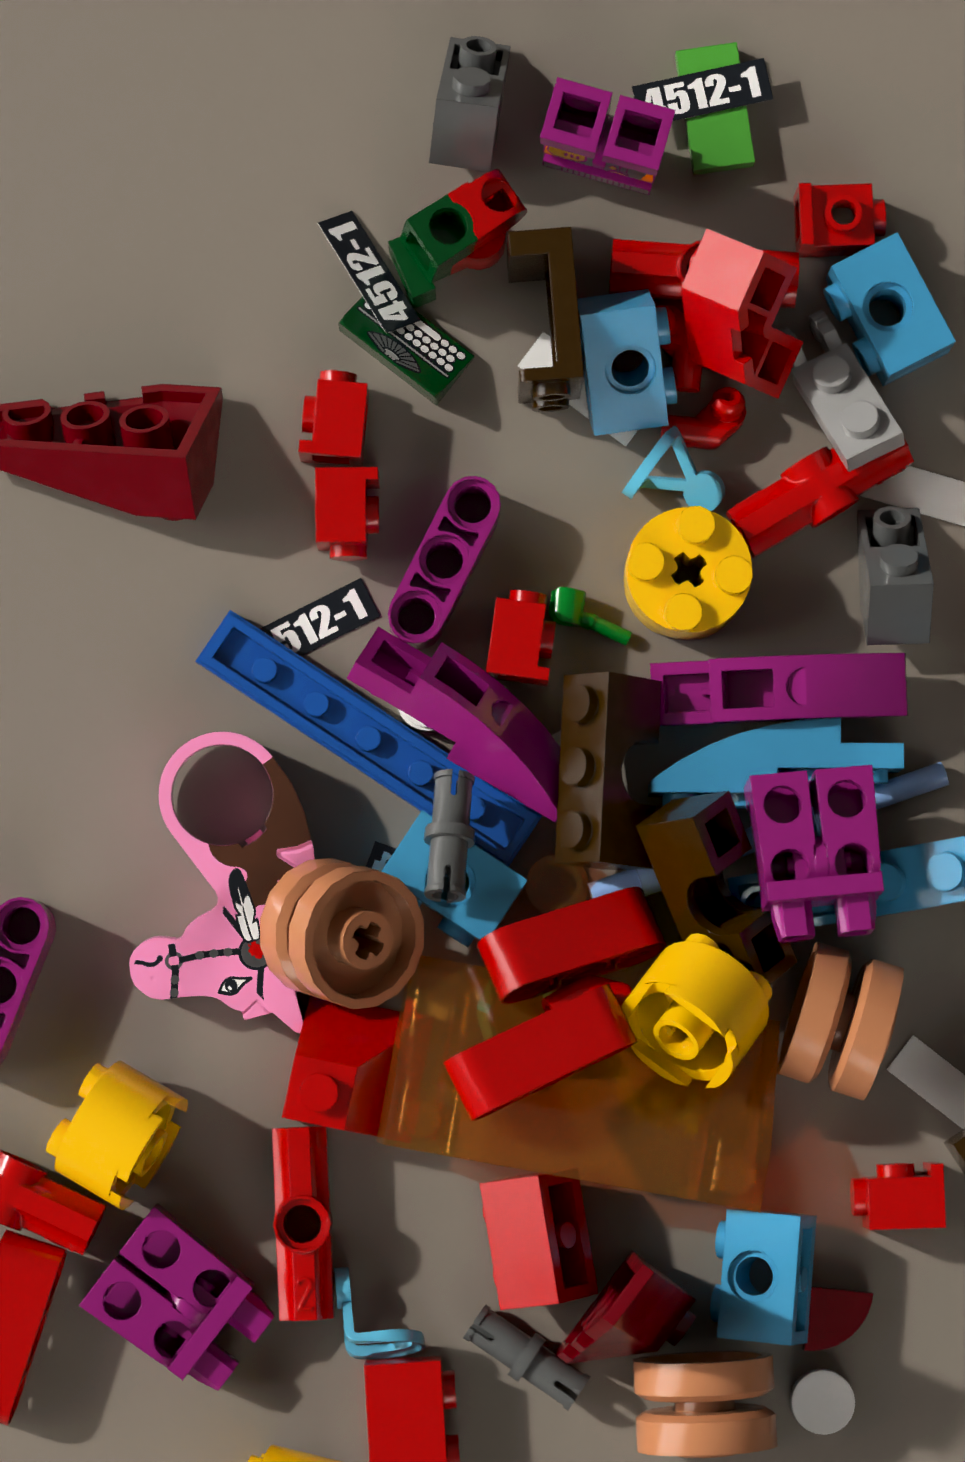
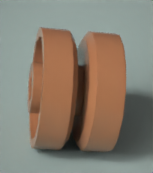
M333 858L307 860L287 871L269 892L260 917V947L269 970L285 987L350 1009L377 1007L399 994L414 975L424 948V919L416 896L399 878L376 869L356 866Z
M816 942L809 955L795 994L781 1043L776 1074L804 1083H810L819 1075L829 1050H833L828 1069L830 1090L859 1100H865L873 1085L880 1064L886 1055L894 1031L904 979V968L870 959L861 967L849 993L847 990L852 971L849 951Z
M704 1351L659 1354L633 1359L635 1394L648 1401L675 1403L674 1406L646 1410L636 1417L638 1453L683 1458H717L765 1451L777 1447L775 1412L764 1405L735 1403V1400L763 1396L774 1389L773 1355L771 1353L757 1351Z

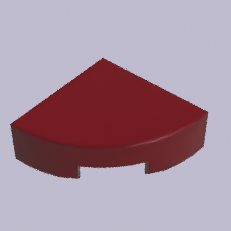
M812 1286L807 1343L803 1344L802 1349L804 1351L824 1350L837 1346L850 1338L865 1321L871 1308L874 1293Z

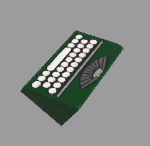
M362 296L339 321V331L437 406L472 362L474 355L417 311L415 312L421 321L386 334Z

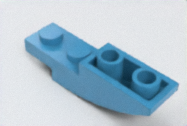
M841 718L804 719L772 724L730 736L705 746L677 761L649 782L648 797H662L663 807L672 799L730 791L736 809H746L743 788L750 775L807 770L809 781L813 772L817 769L862 765L873 766L874 784H887L888 773H898L904 769V743H841Z
M965 836L880 851L884 891L876 900V917L965 901ZM757 873L727 878L729 890L737 899L746 905L761 907V890ZM834 905L812 907L814 928L837 924Z

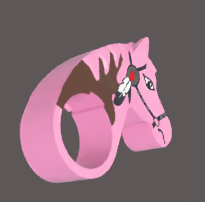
M212 732L200 735L181 746L166 764L159 784V806L167 828L215 890L218 903L211 910L195 918L186 927L181 937L154 936L143 941L130 957L129 966L132 981L142 993L154 999L164 1000L191 996L217 998L230 1008L241 1011L244 1020L274 1013L293 1031L301 1033L303 1019L296 996L298 991L285 987L269 970L260 947V917L269 892L283 875L303 862L315 859L304 809L291 781L273 756L255 740L232 732ZM223 745L240 748L259 760L269 775L273 799L270 813L264 823L267 829L264 833L259 829L254 835L246 839L245 841L248 844L242 847L240 843L214 845L201 841L189 833L177 817L173 804V787L176 776L183 764L203 749Z

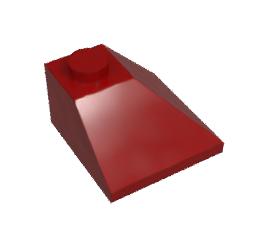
M310 996L295 1052L282 1118L408 1142L434 1019L380 1007L350 1009Z

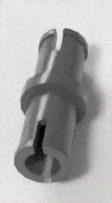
M453 769L439 770L434 774L433 781L435 787L432 823L427 824L424 832V841L430 846L427 886L425 887L424 895L430 900L440 902L441 892H443L444 877H448L447 903L460 902L466 898L468 849L475 844L476 833L475 829L470 826L472 788L475 783V777L467 771L459 770L455 795H452Z
M487 1304L480 1311L473 1325L470 1326L463 1337L466 1341H471L510 1368L508 1376L517 1382L523 1377L562 1404L563 1408L567 1411L591 1377L586 1373H582L571 1364H567L555 1353L543 1346L546 1339L537 1333L530 1337L491 1310V1307Z

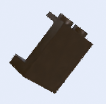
M571 227L508 231V282L545 280L552 354V367L519 370L518 403H532V410L535 412L565 410L569 408V400L580 399L584 377Z

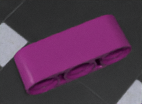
M468 476L452 484L390 603L388 610L390 632L417 650L432 646L441 637L498 525L501 511L500 495L495 486L485 478ZM467 494L481 495L488 501L490 513L480 522H465L455 512V505L458 500ZM447 548L455 551L460 556L463 564L455 576L442 579L430 573L426 564L433 552L438 549ZM419 603L431 609L435 619L428 631L414 635L403 630L398 623V619L405 607L410 604Z
M24 897L9 899L0 905V968L6 967L15 976L17 983L16 991L12 998L4 1003H0V1065L8 1055L56 932L55 918L49 908L39 901ZM31 909L39 917L40 931L33 941L21 945L15 942L10 935V920L18 911Z

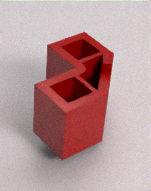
M706 229L699 247L691 256L689 270L681 286L689 360L779 399L804 341L771 326L797 268L764 251Z

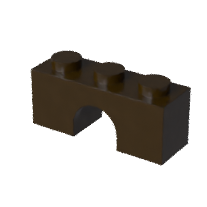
M610 671L564 675L555 863L601 870L653 869L636 826L655 813L656 806L640 804L630 797L624 786L622 765L624 757L632 745L659 744L662 681Z
M730 791L672 799L636 826L682 941H685L691 934L699 933L706 935L715 941L720 950L735 958L749 971L762 975L769 984L797 963L790 942L779 943L772 922L771 911L762 912L761 907H752L744 904L732 894L725 882L723 870L752 849Z

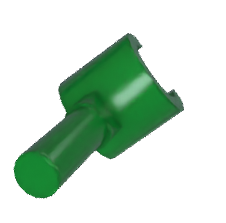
M558 587L551 592L548 613L553 622L562 626L590 629L624 646L627 645L632 632L596 616V614L583 612L586 599L585 591Z

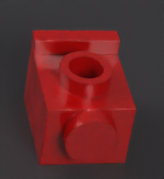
M811 183L798 184L793 200L796 252H799V258L852 256L875 244V237L885 236V200L873 199L872 183L812 186ZM833 208H849L854 215V220L849 224H839L833 219L831 211Z
M338 370L321 371L320 379L317 381L316 396L305 395L302 433H312V441L299 439L298 453L301 462L363 467L369 389L368 383L357 382L356 374Z
M315 467L316 545L318 551H329V559L336 561L367 559L368 534H379L380 531L379 496H367V489H380L378 467Z
M510 590L509 599L496 597L486 672L496 680L547 687L550 668L539 667L538 659L539 657L551 659L556 622L544 620L547 601L546 594L527 590Z
M923 1162L924 1175H915L914 1163L876 1164L877 1176L851 1178L850 1200L852 1215L862 1216L864 1228L868 1230L946 1228L944 1163Z

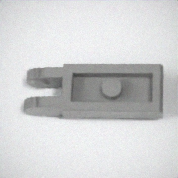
M820 310L809 315L811 332L815 340L821 344L825 353L807 361L801 348L791 370L793 382L847 471L850 472L905 445L903 431L848 344L842 345L835 327L829 321L825 312ZM785 327L780 330L788 335L797 338L796 335L790 331V328Z

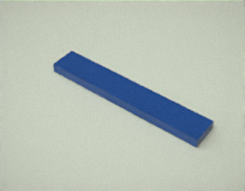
M229 610L195 661L198 665L420 812L423 810L432 816L435 787L433 779L435 772L453 769L451 794L455 795L459 770L467 771L446 759L449 755L448 753L231 610ZM474 776L475 783L472 788L470 826L476 832L474 845L509 867L542 818V815L479 777Z

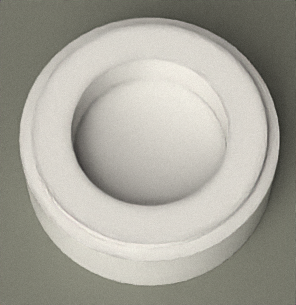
M813 1369L801 1375L794 1383L790 1393V1407L795 1419L806 1430L815 1434L827 1435L841 1430L848 1424L854 1413L855 1397L851 1386L841 1375L829 1369Z

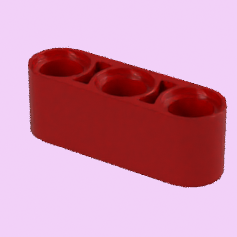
M630 887L503 926L481 938L477 943V948L499 1000L505 1005L518 1003L559 990L586 975L600 977L640 964L662 952L666 948V942L642 888Z
M605 984L454 1055L443 1062L473 1122L604 1061L633 1046L638 1041L610 984Z
M10 1230L5 1231L0 1241V1424L6 1426L10 1425L17 1409L67 1256V1249Z

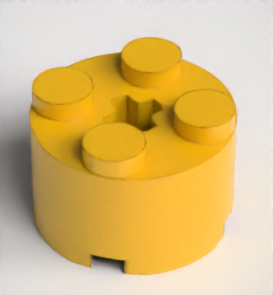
M701 506L672 509L651 519L634 538L624 567L625 596L638 620L652 632L675 639L686 640L702 639L724 628L734 618L743 604L753 578L751 555L741 533L727 519ZM681 561L687 567L696 564L701 569L697 577L699 586L694 587L689 581L678 585L673 580L678 570L677 562Z
M696 933L688 936L683 942L669 945L660 953L625 999L621 1009L638 1041L631 1048L638 1058L650 1069L675 1084L688 1087L690 1082L695 1079L710 1081L705 1088H716L726 1082L764 1030L769 1018L768 1001L773 993L769 982L762 975L749 971L735 958L720 950L715 941L710 937Z
M117 1061L109 1068L97 1063L88 1072L79 1089L78 1095L84 1099L72 1121L65 1118L58 1124L47 1143L46 1152L56 1157L55 1171L115 1207L125 1210L134 1200L124 1194L134 1183L145 1189L168 1155L181 1126L171 1121L175 1108L186 1113L188 1100L123 1061Z

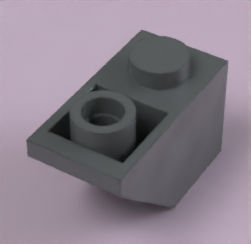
M471 36L464 39L450 37L436 98L429 163L484 172L491 170L511 46L496 44L492 40L480 36Z
M888 506L880 509L857 510L860 607L867 645L930 643L934 582L920 509Z

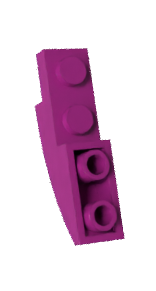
M378 627L354 663L347 679L422 722L430 729L456 742L446 759L555 822L557 820L560 746L546 727L499 681L443 642H441L431 658Z
M906 653L716 658L708 659L707 661L650 663L651 679L662 681L660 727L769 721L791 722L822 718L855 719L908 716Z

